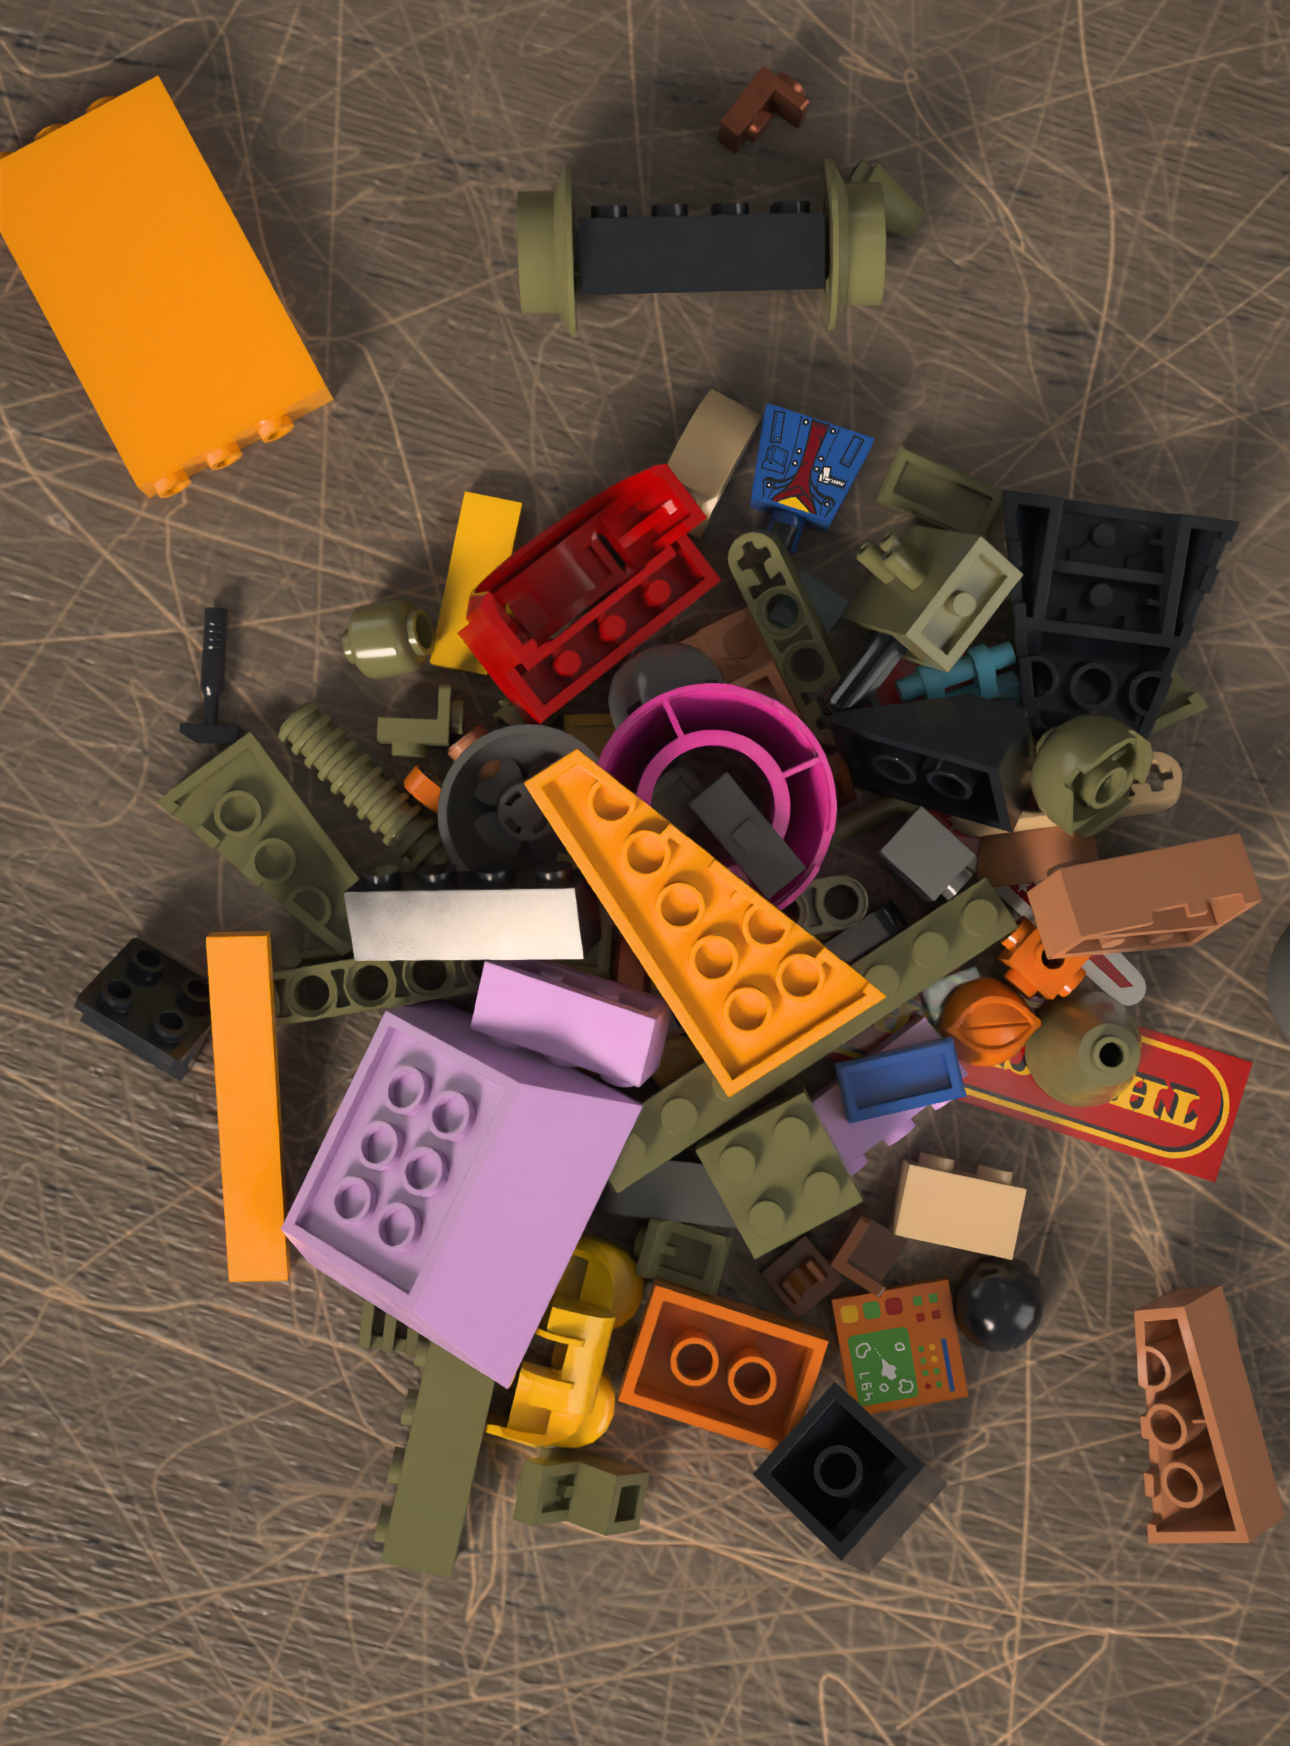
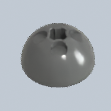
M521 724L503 727L473 742L460 754L449 769L443 782L438 802V826L441 840L458 871H477L479 867L486 864L507 862L513 864L514 870L535 869V867L543 863L557 861L558 853L569 854L524 785V782L576 748L596 763L599 758L584 743L572 735L543 725ZM500 760L501 767L492 778L480 781L478 775L481 768L489 761ZM517 791L520 792V795H521V796L517 797V798L512 802L511 806L505 804L506 802L510 804L511 800H512L515 796L519 795Z

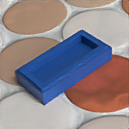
M951 1036L833 1063L848 1124L967 1097L954 1040Z

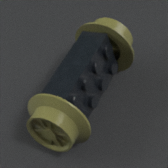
M825 158L823 163L820 213H810V201L773 202L770 205V214H749L748 202L713 203L710 206V215L688 216V204L652 205L651 217H627V206L625 205L591 206V218L578 219L579 227H575L572 165H565L555 190L518 191L517 194L518 267L522 314H559L571 338H577L578 276H580L581 295L820 289L822 317L826 332L834 330L844 307L880 306L882 303L886 268V218L881 182L844 183L832 158Z

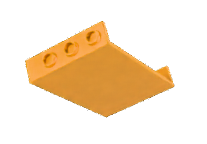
M159 76L118 97L106 96L100 98L87 108L85 115L66 125L58 123L44 128L35 136L34 142L15 152L4 151L0 153V233L136 486L149 498L157 494L160 498H167L181 492L190 485L191 480L189 477L209 466L211 470H219L233 464L242 457L241 449L259 439H262L264 443H268L285 436L293 430V421L334 400Z

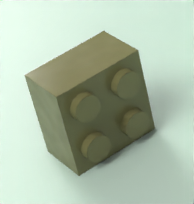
M804 1085L701 1139L697 1143L696 1152L754 1259L863 1202L858 1184Z

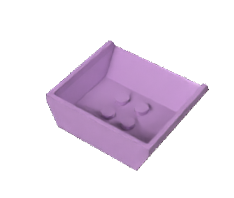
M441 998L385 1011L281 1230L310 1265L508 1389L516 1376L517 1369L645 1104L575 1067L554 1065L548 1062L542 1053L525 1047L508 1048L493 1043L489 1039V1035L470 1029L472 1013Z

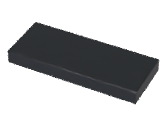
M727 772L689 803V806L767 899H770L806 869L805 865Z

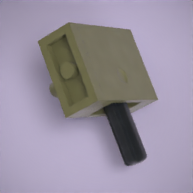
M910 524L904 534L897 529L887 531L881 538L880 547L873 541L865 542L858 549L856 558L873 574L840 618L868 641V644L829 693L826 703L834 712L864 708L900 659L949 673L1023 574L980 535Z

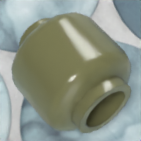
M396 598L356 608L350 617L348 629L343 633L342 644L344 653L350 663L356 664L363 675L373 680H380L421 670L428 655L434 650L435 635L432 622L425 610L418 609L414 603L406 598Z

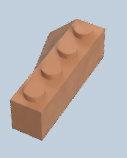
M1222 1285L1170 1290L1134 1310L1138 1385L1145 1389L1146 1413L1140 1416L1141 1436L1143 1439H1147L1149 1443L1150 1469L1144 1472L1145 1496L1152 1497L1153 1519L1147 1523L1148 1544L1250 1543L1285 1517Z

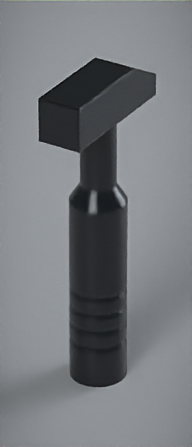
M206 607L204 612L200 689L204 695L203 724L180 723L179 732L197 744L231 746L239 740L240 728L238 726L217 725L219 696L224 691L228 609Z

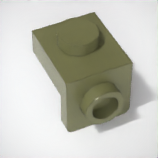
M439 684L437 719L378 717L377 741L383 746H392L391 756L425 758L427 757V747L449 748L453 745L454 735L464 734L465 700L455 699V689L452 685Z
M652 1217L648 1225L644 1224L641 1227L634 1243L633 1257L638 1260L635 1275L646 1279L657 1277L708 1295L717 1294L733 1237L692 1223L666 1221Z

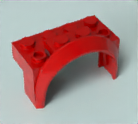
M667 463L653 465L632 474L601 491L560 518L491 571L470 593L466 620L469 624L457 634L525 722L538 725L721 581L687 535L688 532L703 522L707 516ZM596 534L604 535L626 563L625 571L620 568ZM619 584L618 588L609 596L603 599L600 603L594 606L591 610L585 613L582 617H580L577 621L571 624L568 628L562 631L555 638L549 639L567 623H569L576 616H578L585 609H587L594 602H596L603 595H605L607 592H609L611 589H613L616 585Z

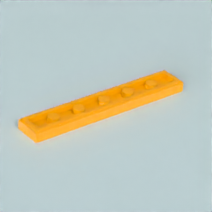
M270 931L210 932L206 936L229 1282L288 1281L291 1274L289 1239L281 1230L288 1214Z

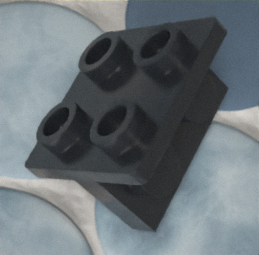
M133 938L78 995L74 1007L83 1013L81 1022L180 1082L192 1069L205 1038L212 1027L209 980L138 938Z

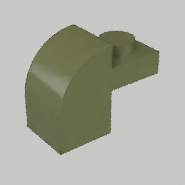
M541 1448L538 1458L525 1459L523 1471L516 1484L517 1500L513 1519L529 1526L568 1521L604 1536L636 1531L639 1529L650 1471L611 1457L566 1448Z

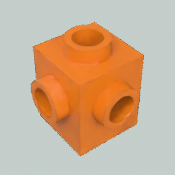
M1034 915L1030 920L1022 916L1016 921L1018 928L1004 936L1000 941L1005 946V949L996 960L1008 970L1003 975V979L1028 1000L1034 995L1038 998L1052 1000L1058 994L1062 998L1066 997L1085 977L1086 971L1082 966L1090 956L1047 959ZM1043 951H1044V953H1045V960H1044V962H1042V952H1043Z

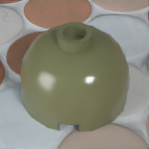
M1098 714L1081 715L1068 720L1058 727L1049 729L1040 738L1035 749L1036 756L1033 761L1030 783L1038 807L1053 823L1072 837L1073 831L1082 838L1091 837L1111 825L1132 803L1124 794L1130 788L1134 779L1143 785L1148 777L1153 759L1151 743L1126 724L1111 716Z

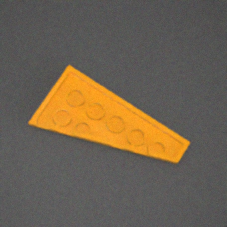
M578 748L524 782V785L728 1097H731L887 997L880 989Z

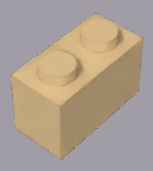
M920 1152L918 1162L903 1159L889 1229L894 1235L1005 1259H1013L1027 1189L1018 1183L1011 1182L1012 1171L978 1164L976 1174L953 1169L955 1159Z

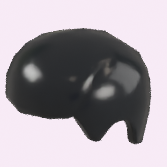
M989 1256L976 1260L956 1287L955 1298L953 1299L955 1322L970 1343L987 1351L1007 1352L1011 1348H1019L1036 1332L1043 1317L1044 1298L1040 1279L1026 1262L1016 1258L1010 1260Z

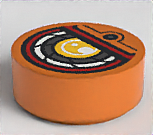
M416 764L404 779V787L421 803L438 814V802L444 781L426 768Z

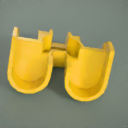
M582 1233L535 1332L536 1335L556 1341L550 1367L523 1361L510 1416L505 1417L489 1413L484 1432L534 1448H548L551 1446L579 1448L595 1442L607 1431L615 1412L616 1390L609 1372L604 1368L612 1331L623 1326L636 1314L643 1299L644 1278L635 1275L638 1260L634 1259L632 1252L626 1246L611 1239Z

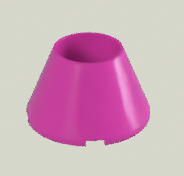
M726 683L693 684L676 688L649 700L628 716L616 729L605 745L597 764L651 806L653 790L660 774L680 754L696 747H714L731 752L741 758L752 769L759 780L764 799L763 816L806 867L770 899H767L778 909H784L804 892L817 875L835 830L837 813L836 789L830 765L818 740L803 721L786 706L757 691ZM733 857L721 861L723 865L765 897Z

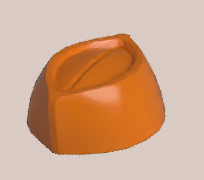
M981 978L969 981L956 989L942 1012L938 1029L943 1038L953 1037L957 1056L962 1061L974 1066L990 1067L1006 1062L1017 1055L1033 1033L1042 1025V1020L1034 1014L1023 997L1009 984L996 979Z

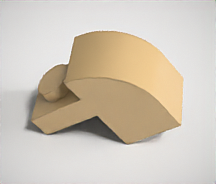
M710 389L696 409L667 463L707 516L703 522L688 532L699 539L707 528L729 480L739 467L763 415L713 389Z

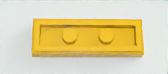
M464 492L435 633L434 650L431 653L429 662L431 666L489 676L488 672L457 633L469 624L466 620L469 595L472 590L491 571L514 553L523 510L521 502Z

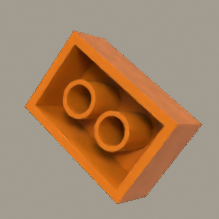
M654 1277L620 1382L618 1401L774 1451L805 1416L829 1341L824 1330L723 1296L716 1294L708 1295Z

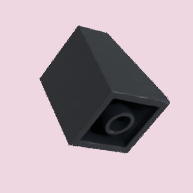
M836 1382L829 1387L753 1473L842 1562L868 1574L947 1485L905 1443Z

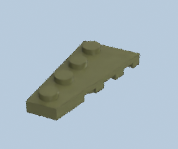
M251 731L155 801L191 829L208 846L237 867L255 885L261 887L284 906V909L342 957L347 956L353 951L344 892L357 882L360 876L255 733Z

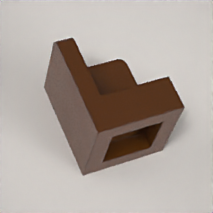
M855 1207L824 1257L830 1267L880 1298L886 1289L882 1281L906 1245L907 1240L902 1236L894 1235L888 1227Z

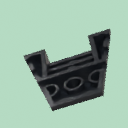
M1002 490L1008 561L1023 574L1011 590L1020 706L1027 709L1033 740H1040L1049 729L1058 727L1070 719L1081 715L1098 714L1115 718L1148 741L1173 682L1171 675L1182 649L1186 650L1195 630L1192 625L1205 594H1210L1219 573V570L1216 569L1227 542H1232L1240 522L1187 514L1154 512L1066 500L1062 497Z

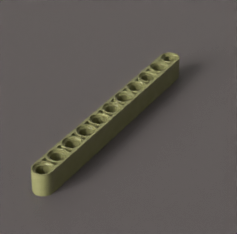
M849 876L814 879L804 892L794 900L797 907L795 922L811 935L855 926L864 918L868 910L866 890L858 880ZM836 885L847 887L855 898V907L852 913L841 920L831 917L824 907L826 892ZM613 921V927L618 929V927ZM612 958L610 959L609 969H611ZM354 959L273 972L276 1026L474 993L479 990L481 975L476 971L474 960H442L447 968V978L444 984L437 989L427 988L418 980L417 966L420 960L355 961ZM369 965L381 968L388 978L386 993L379 999L366 996L359 986V976ZM311 975L322 978L329 988L328 1001L320 1009L308 1006L303 1001L301 995L303 982Z

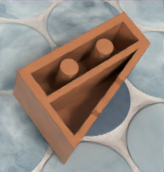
M1240 833L1084 864L1079 860L1066 861L1049 868L1046 872L1048 877L1027 892L1047 959L1192 946L1263 900Z

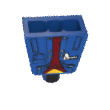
M767 403L761 426L749 507L771 515L766 530L773 532L780 538L789 555H795L804 526L827 533L867 459L874 438Z

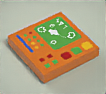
M946 1277L886 1287L880 1298L868 1290L830 1297L846 1391L868 1412L873 1414L969 1397L949 1282Z

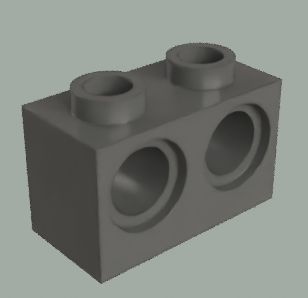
M922 806L909 811L869 854L873 860L920 902L935 901L937 898L940 901L944 898L950 900L972 876L973 873L966 866L976 856Z

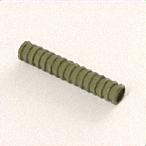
M312 701L303 704L288 717L279 730L278 739L283 743L290 741L293 744L291 751L296 756L303 754L306 757L304 764L309 769L316 767L319 770L317 777L323 782L329 780L332 783L330 790L336 795L342 793L345 796L343 803L347 807L356 806L359 809L356 816L360 820L368 818L372 822L369 829L373 833L381 831L385 835L382 841L387 846L394 844L398 848L396 855L400 859L407 857L411 861L409 868L413 872L434 864H453L444 848L440 832L435 828L438 822L433 817L426 819L422 815L425 809L419 804L413 806L409 802L412 796L405 791L400 794L396 790L399 783L393 778L387 781L383 777L386 771L380 765L374 768L370 764L373 758L368 753L361 755L357 751L360 745L355 740L348 742L344 738L347 732L342 727L335 729L332 726L334 719L329 714L322 716L319 713L320 705L317 702Z

